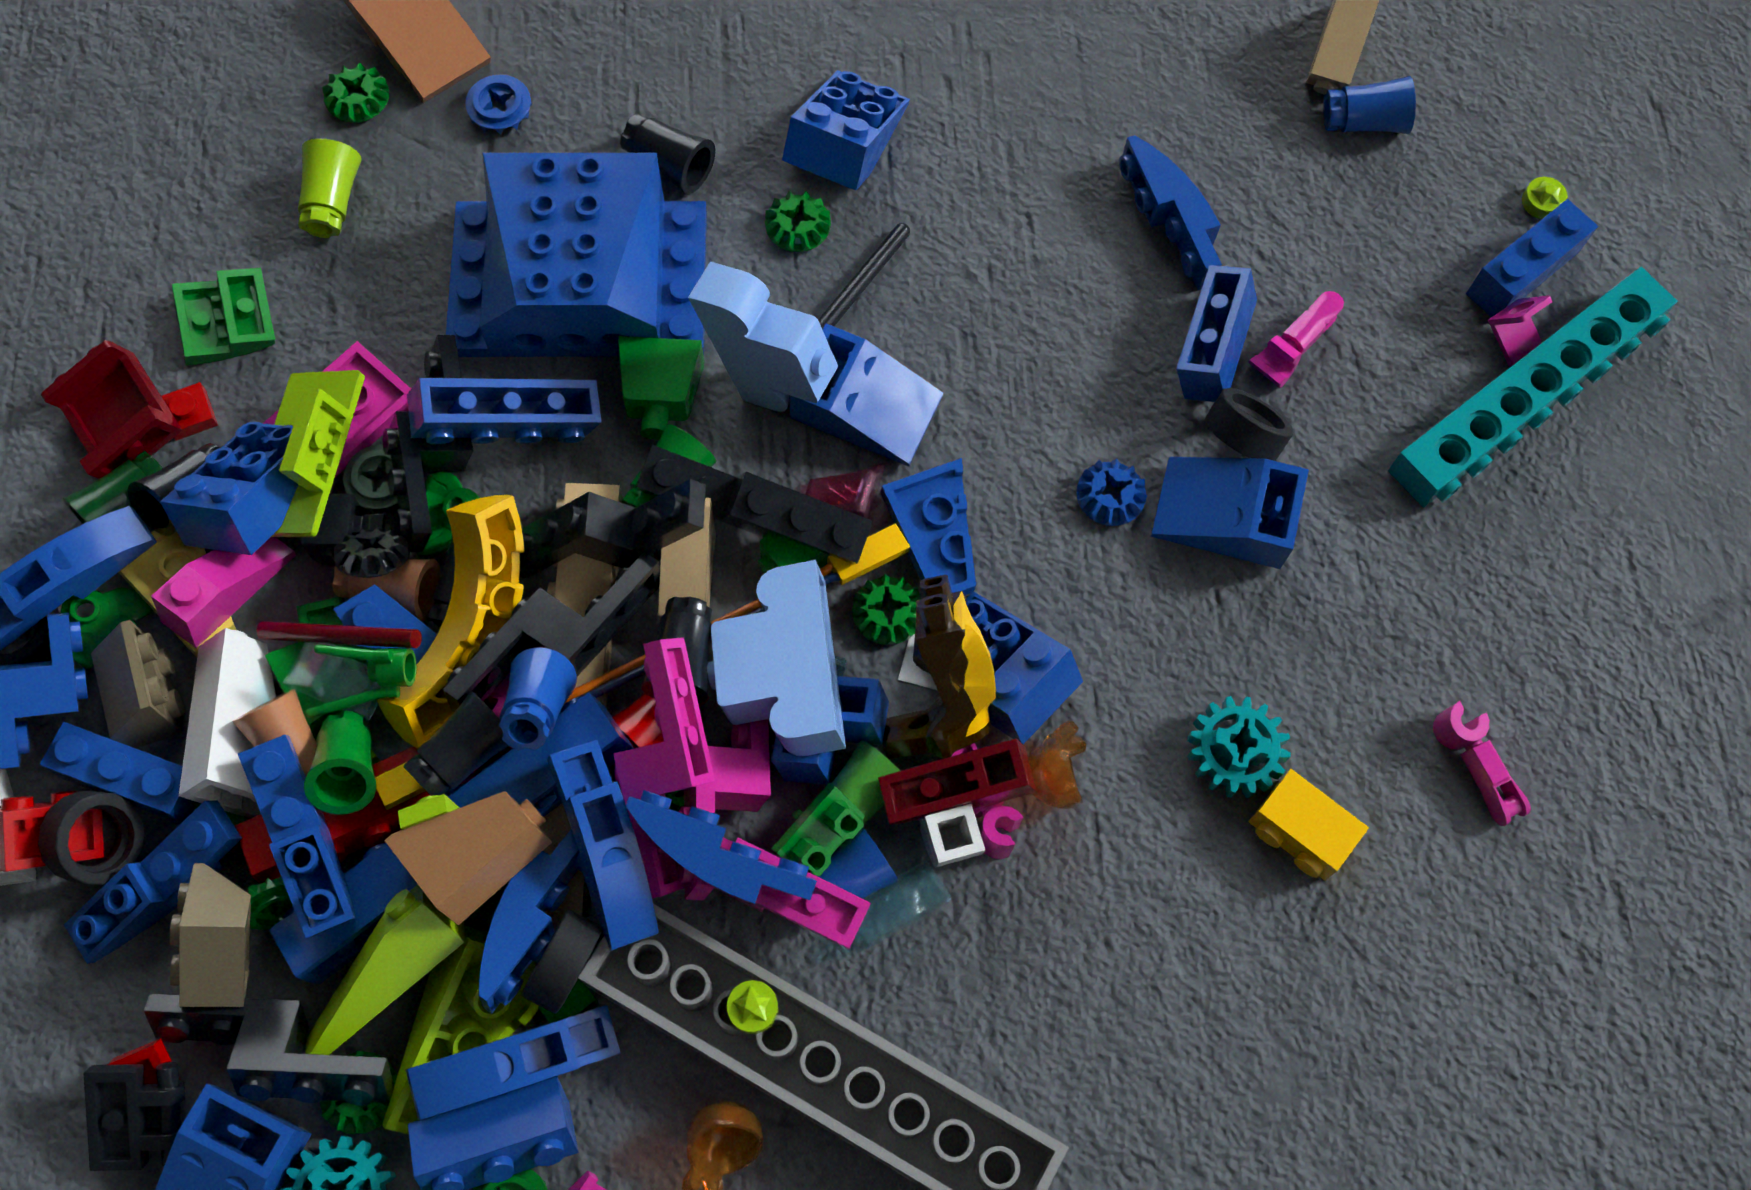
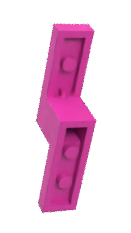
M684 638L662 639L643 644L646 655L644 660L645 673L652 683L656 701L655 719L658 727L662 730L664 742L613 753L616 764L615 780L616 782L618 781L625 805L629 796L640 799L643 790L666 797L665 793L715 781ZM627 809L643 860L652 898L662 897L685 888V884L678 881V863L647 835Z
M768 719L733 725L731 733L732 748L708 746L715 781L681 789L684 790V806L680 807V813L688 815L691 806L715 813V809L759 811L771 796ZM678 864L679 883H685V900H705L715 886L703 881Z
M723 837L720 847L730 850L732 841ZM737 838V843L761 850L759 860L778 866L779 857ZM807 872L806 876L815 878L817 881L811 900L761 885L756 903L753 904L730 895L717 887L714 888L760 912L765 908L848 950L871 905L870 902Z

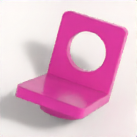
M1550 295L1517 299L1488 319L1509 367L1513 366L1542 343L1531 317L1552 303Z

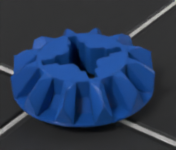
M492 75L479 80L471 87L466 96L465 105L472 123L478 124L484 133L489 129H494L501 135L503 129L513 127L517 130L521 120L529 119V109L532 106L527 87L520 80L508 75ZM493 97L495 101H499L501 104H506L507 111L503 112L498 108H493L491 98Z
M1117 458L1111 462H1101L1098 460L1093 466L1084 470L1077 484V500L1082 511L1090 519L1102 525L1119 526L1131 522L1141 513L1147 499L1145 479H1141L1135 472L1134 465L1128 467L1121 464ZM1106 479L1108 482H1111L1114 488L1120 486L1124 488L1118 496L1119 503L1117 500H1114L1111 494H1100L1105 490Z

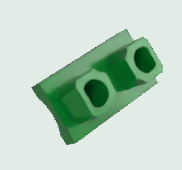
M829 783L804 812L798 808L791 815L795 822L771 849L782 858L809 866V873L821 876L831 864V855L846 839H853L864 827L862 820L865 815L836 786Z

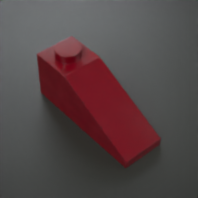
M1017 738L878 777L889 824L891 825L924 819L927 815L967 804H972L974 809L1037 792L1025 746Z

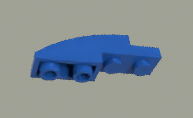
M1135 135L1127 137L1123 155L1119 158V167L1123 178L1130 180L1135 191L1134 198L1137 209L1140 213H1145L1151 227L1165 223L1169 240L1172 243L1176 242L1181 253V264L1187 277H1192L1199 291L1202 289L1209 265H1222L1213 247L1221 225L1202 193L1176 164Z
M127 506L84 523L37 548L0 573V651L74 595L84 599L157 543L134 508Z
M285 734L238 753L271 838L270 849L305 939L356 918L345 876L323 812L312 805L305 795L304 781L306 776L290 736Z
M598 740L550 754L547 761L580 852L577 859L609 950L613 951L657 935L659 930L655 909L634 829L618 781L612 782Z
M643 790L640 799L632 796L628 797L626 808L647 835L678 864L703 881L753 904L756 903L761 885L811 900L817 881L815 878L806 876L809 866L782 857L778 866L759 860L761 850L734 841L730 850L720 847L726 831L725 827L717 825L720 815L691 806L688 815L671 810L669 807L672 799Z
M218 800L204 801L142 862L126 864L64 924L87 964L95 963L115 951L174 910L178 904L180 883L190 882L194 863H205L216 872L223 868L219 860L242 837Z
M572 829L569 830L551 855L542 851L511 878L500 899L485 941L479 979L480 1001L483 1008L491 1014L500 1003L506 1006L513 1000L523 984V979L520 977L533 961L536 964L540 962L554 934L552 918L545 912L547 910L554 912L562 904L570 889L567 884L578 870L582 872L577 859L580 852Z
M605 1005L427 1062L405 1071L418 1120H422L579 1069L582 1066L620 1054V1049L608 1006Z

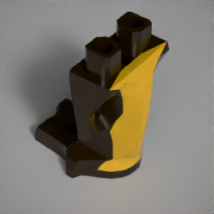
M948 575L921 580L919 588L922 600L916 601L913 661L921 670L931 675L940 697L929 709L886 718L883 740H887L886 753L888 759L930 753L942 759L948 758L954 752L981 740L991 730L988 706L996 699V683L991 655L980 629L968 610L966 596L962 591L952 593Z

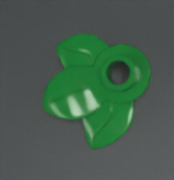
M436 472L427 476L426 495L432 534L424 551L416 552L420 556H433L449 550L452 531L446 510L480 498L474 491L463 488L458 477L448 472Z
M122 587L103 594L95 590L84 599L74 595L62 603L61 613L69 612L70 622L80 621L83 651L73 652L74 661L90 670L94 667L91 653L119 623L131 620L137 626L135 621L146 617L153 609L135 590ZM89 603L95 607L93 614L88 617L77 615V609L82 604Z

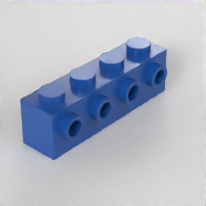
M419 378L407 394L411 438H426V442L429 444H445L454 441V438H471L472 443L487 444L496 442L499 438L515 437L517 443L523 444L539 442L542 440V437H558V441L561 443H576L583 441L601 423L597 380Z

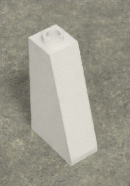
M224 628L199 646L179 796L199 803L218 800L224 811L251 819L261 813L238 753L253 748V746L232 721L270 701L276 695L271 667L265 657L268 654L267 644L248 637L244 632Z

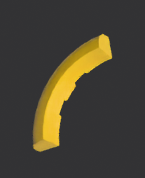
M493 495L478 498L446 510L451 526L455 554L454 583L446 616L430 648L417 664L416 678L413 685L410 687H400L399 698L377 699L384 716L393 729L407 743L416 748L425 743L454 713L451 711L443 691L450 675L458 667L467 665L479 652L483 640L490 633L498 632L511 618L512 611L516 605L522 600L524 587L523 584L519 583V553L524 552V540L520 517L513 495Z

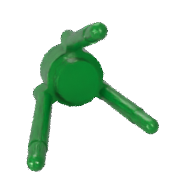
M332 644L331 646L315 645L313 650L316 654L368 660L367 673L369 680L377 682L380 688L309 708L305 711V715L308 718H312L380 698H399L400 687L412 686L416 678L417 664L414 651L411 648L378 649L344 644Z

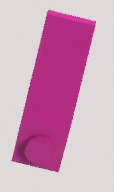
M270 537L252 555L213 550L186 564L151 595L161 623L197 648L296 556L295 551L276 537Z

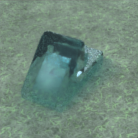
M305 642L283 681L285 686L325 703L380 688L377 682L369 680L367 665L351 658L316 654L313 650L315 645L336 646L332 643ZM373 700L342 710L356 712L362 715L363 719L369 721L378 702Z

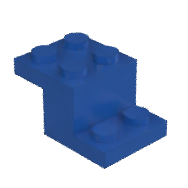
M69 612L48 614L47 616L51 661L0 666V769L19 767L22 754H30L28 721L18 722V718L79 711L78 700L88 699L85 668H74L73 652L83 651L80 621L70 622Z

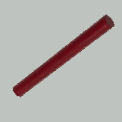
M268 621L260 622L256 629L257 636L261 640L418 648L422 641V635L418 629Z

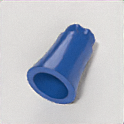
M1406 76L1387 82L1344 86L1341 90H1327L1323 102L1325 129L1327 131L1341 130L1342 132L1384 131L1410 134L1413 129L1416 113V94L1413 79L1411 76Z
M531 648L521 652L513 660L510 667L509 687L500 713L499 727L503 731L502 740L508 746L519 751L526 748L536 750L544 745L546 739L552 733L557 717L577 683L575 668L564 655L548 648Z
M864 828L853 839H847L831 855L829 867L821 876H817L862 899L899 881L888 861Z

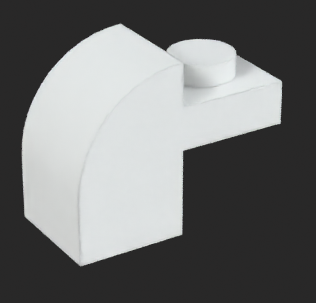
M972 804L925 816L924 819H919L921 835L934 867L954 863L984 853L985 847Z

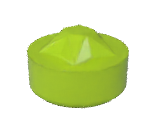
M1538 177L1532 180L1522 195V204L1530 215L1543 219L1568 199L1565 187L1558 180L1551 177Z
M757 980L740 983L731 991L727 1000L729 1019L741 1032L747 1034L764 1032L774 1023L778 1014V1002L774 991L767 984Z

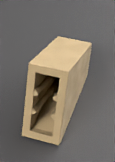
M1379 0L1332 1L1306 83L1314 85L1313 89L1316 92L1326 95L1327 90H1341L1344 86H1350Z
M705 498L704 528L661 549L659 621L665 614L668 599L672 597L690 596L699 598L707 602L708 607L710 606L716 539L711 498Z

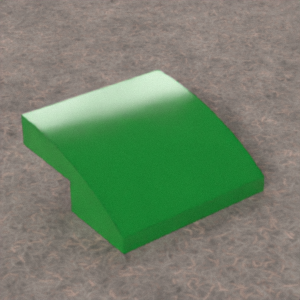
M261 268L216 271L217 280L172 284L173 299L186 366L222 361L275 345V335Z

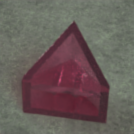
M887 462L847 474L810 479L805 495L869 519Z

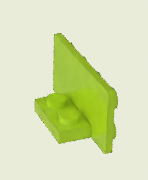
M359 370L292 373L290 375L274 425L293 426L279 472L296 482L298 487L282 526L271 537H315L317 535L365 379V375Z

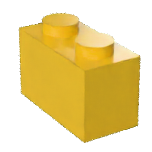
M1290 769L1280 779L1248 821L1256 828L1255 832L1261 840L1275 848L1280 846L1295 858L1294 863L1300 870L1314 878L1319 876L1324 881L1339 870L1369 829L1367 825L1293 769Z

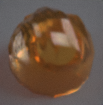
M1067 721L1060 725L1053 734L1045 737L1042 744L1032 751L1028 757L1037 789L1036 793H1032L1033 796L1057 809H1070L1083 803L1077 788L1071 757L1085 752L1087 744L1081 737L1075 735L1079 727L1073 721Z
M723 1101L705 1106L691 1119L690 1129L687 1132V1158L691 1167L683 1178V1190H698L701 1183L703 1190H723L722 1176L735 1173L747 1167L758 1158L763 1150L762 1124L751 1109L734 1101Z

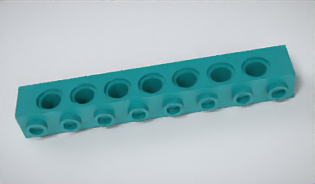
M1642 266L1400 452L1388 469V472L1423 508L1436 498L1443 503L1462 486L1459 481L1462 477L1469 474L1472 478H1475L1493 462L1490 455L1498 449L1503 454L1507 453L1524 437L1520 433L1523 429L1530 426L1533 430H1536L1553 415L1554 412L1550 408L1559 402L1565 407L1583 391L1580 385L1588 379L1594 384L1613 367L1610 363L1612 359L1617 356L1623 361L1642 344L1639 338L1645 333L1652 338L1671 321L1666 315L1678 300ZM1502 408L1508 410L1512 415L1507 414ZM1472 432L1479 434L1482 439L1475 437ZM1440 455L1449 458L1452 464L1445 462Z

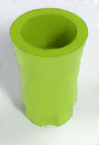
M320 138L307 140L302 144V181L298 205L300 213L298 226L312 236L329 238L331 236H339L341 232L342 222L346 219L353 182L362 160L361 155L351 146L339 141Z

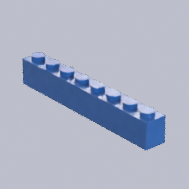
M588 692L583 697L570 700L562 707L554 729L544 745L536 750L526 748L519 751L513 748L505 755L492 758L483 766L481 773L466 784L458 785L454 790L450 789L445 795L461 808L506 791L519 805L525 799H528L544 817L562 804L547 761L550 754L598 740L607 768H610L615 764L613 753L634 748L606 707ZM381 843L369 849L364 854L361 862L344 873L356 918L305 939L295 910L291 907L283 915V920L269 929L295 978L319 985L356 958L383 916L390 900L404 889L410 891L417 885V882L387 843Z

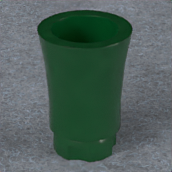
M143 451L132 461L126 460L113 471L89 486L63 498V501L81 524L127 506L133 508L128 497L129 484L151 475L163 467L151 455Z

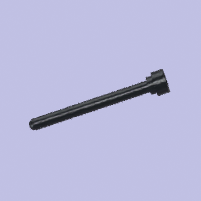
M899 223L894 227L821 315L818 321L822 330L826 323L835 326L909 237L910 228L907 224Z

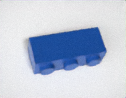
M1566 199L1485 265L1465 294L1490 317H1493L1517 299L1525 298L1576 256L1599 226L1569 199Z
M1209 265L1176 368L1184 399L1215 402L1223 389L1231 388L1257 303L1251 268Z
M64 721L40 763L42 767L66 781L93 791L117 794L129 800L137 808L180 824L194 811L193 803H197L196 801L179 796L183 766Z
M558 1076L408 1123L413 1176L421 1190H468L489 1182L499 1183L511 1178L513 1174L537 1166L554 1165L564 1157L579 1153L569 1100Z

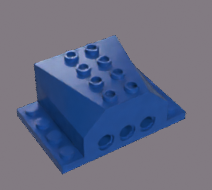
M482 153L487 201H456L446 335H455L458 357L620 356L619 336L701 340L704 355L705 329L688 296L706 269V201H664L657 153Z

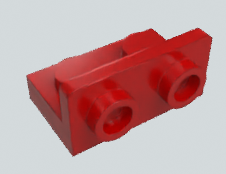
M79 791L51 793V802L34 803L33 796L1 799L0 871L8 872L46 866L42 861L38 846L40 825L52 806L63 797ZM101 809L87 810L74 822L69 832L68 841L69 851L74 862L104 858Z

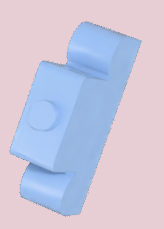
M710 261L688 296V299L743 401L779 412L785 411L790 404L789 395L817 403L838 368V364L818 319L810 314L767 302L770 292L766 285L757 277L745 271Z
M816 560L768 570L761 576L756 589L758 599L765 612L720 620L711 625L714 661L708 662L707 673L711 688L716 690L717 702L733 725L769 719L771 727L782 746L793 755L809 756L846 749L825 579Z

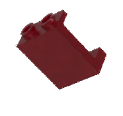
M105 340L90 349L84 358L66 373L59 375L41 393L46 403L62 410L88 452L80 460V463L88 475L99 479L113 471L126 460L132 461L143 451L152 456L182 431L181 426L135 354L109 340Z

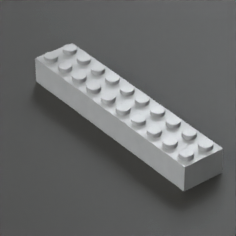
M655 904L653 905L659 930L657 935L613 951L609 950L604 936L578 977L589 989L925 1190H1048L1069 1149L1068 1146ZM749 980H757L767 984L774 991L778 1002L776 1020L767 1030L758 1034H747L738 1030L731 1023L727 1013V1000L731 991L740 983Z

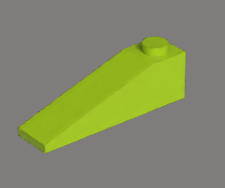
M418 884L410 891L404 889L397 893L387 904L383 916L308 1034L305 1054L330 1055L465 942L464 921L458 925L440 912Z
M464 925L465 942L429 973L382 1124L385 1129L409 1134L408 1123L418 1121L406 1069L509 1037L521 1023L526 1026L539 1005L521 996L536 965L535 962L532 961L520 978L523 979V984L513 1000L506 1006L500 1003L492 1014L483 1008L479 998L480 967L488 932Z

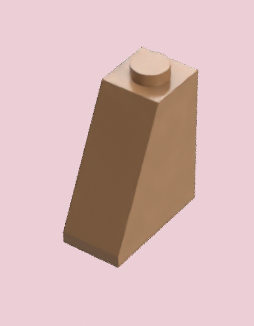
M506 791L395 832L384 840L433 905L458 925L552 843L540 828L546 822V819L528 799H525L519 805Z

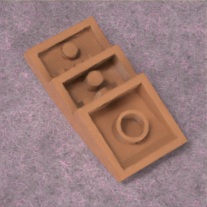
M343 0L374 45H379L399 75L401 73L404 75L423 103L486 66L491 61L488 52L449 0Z

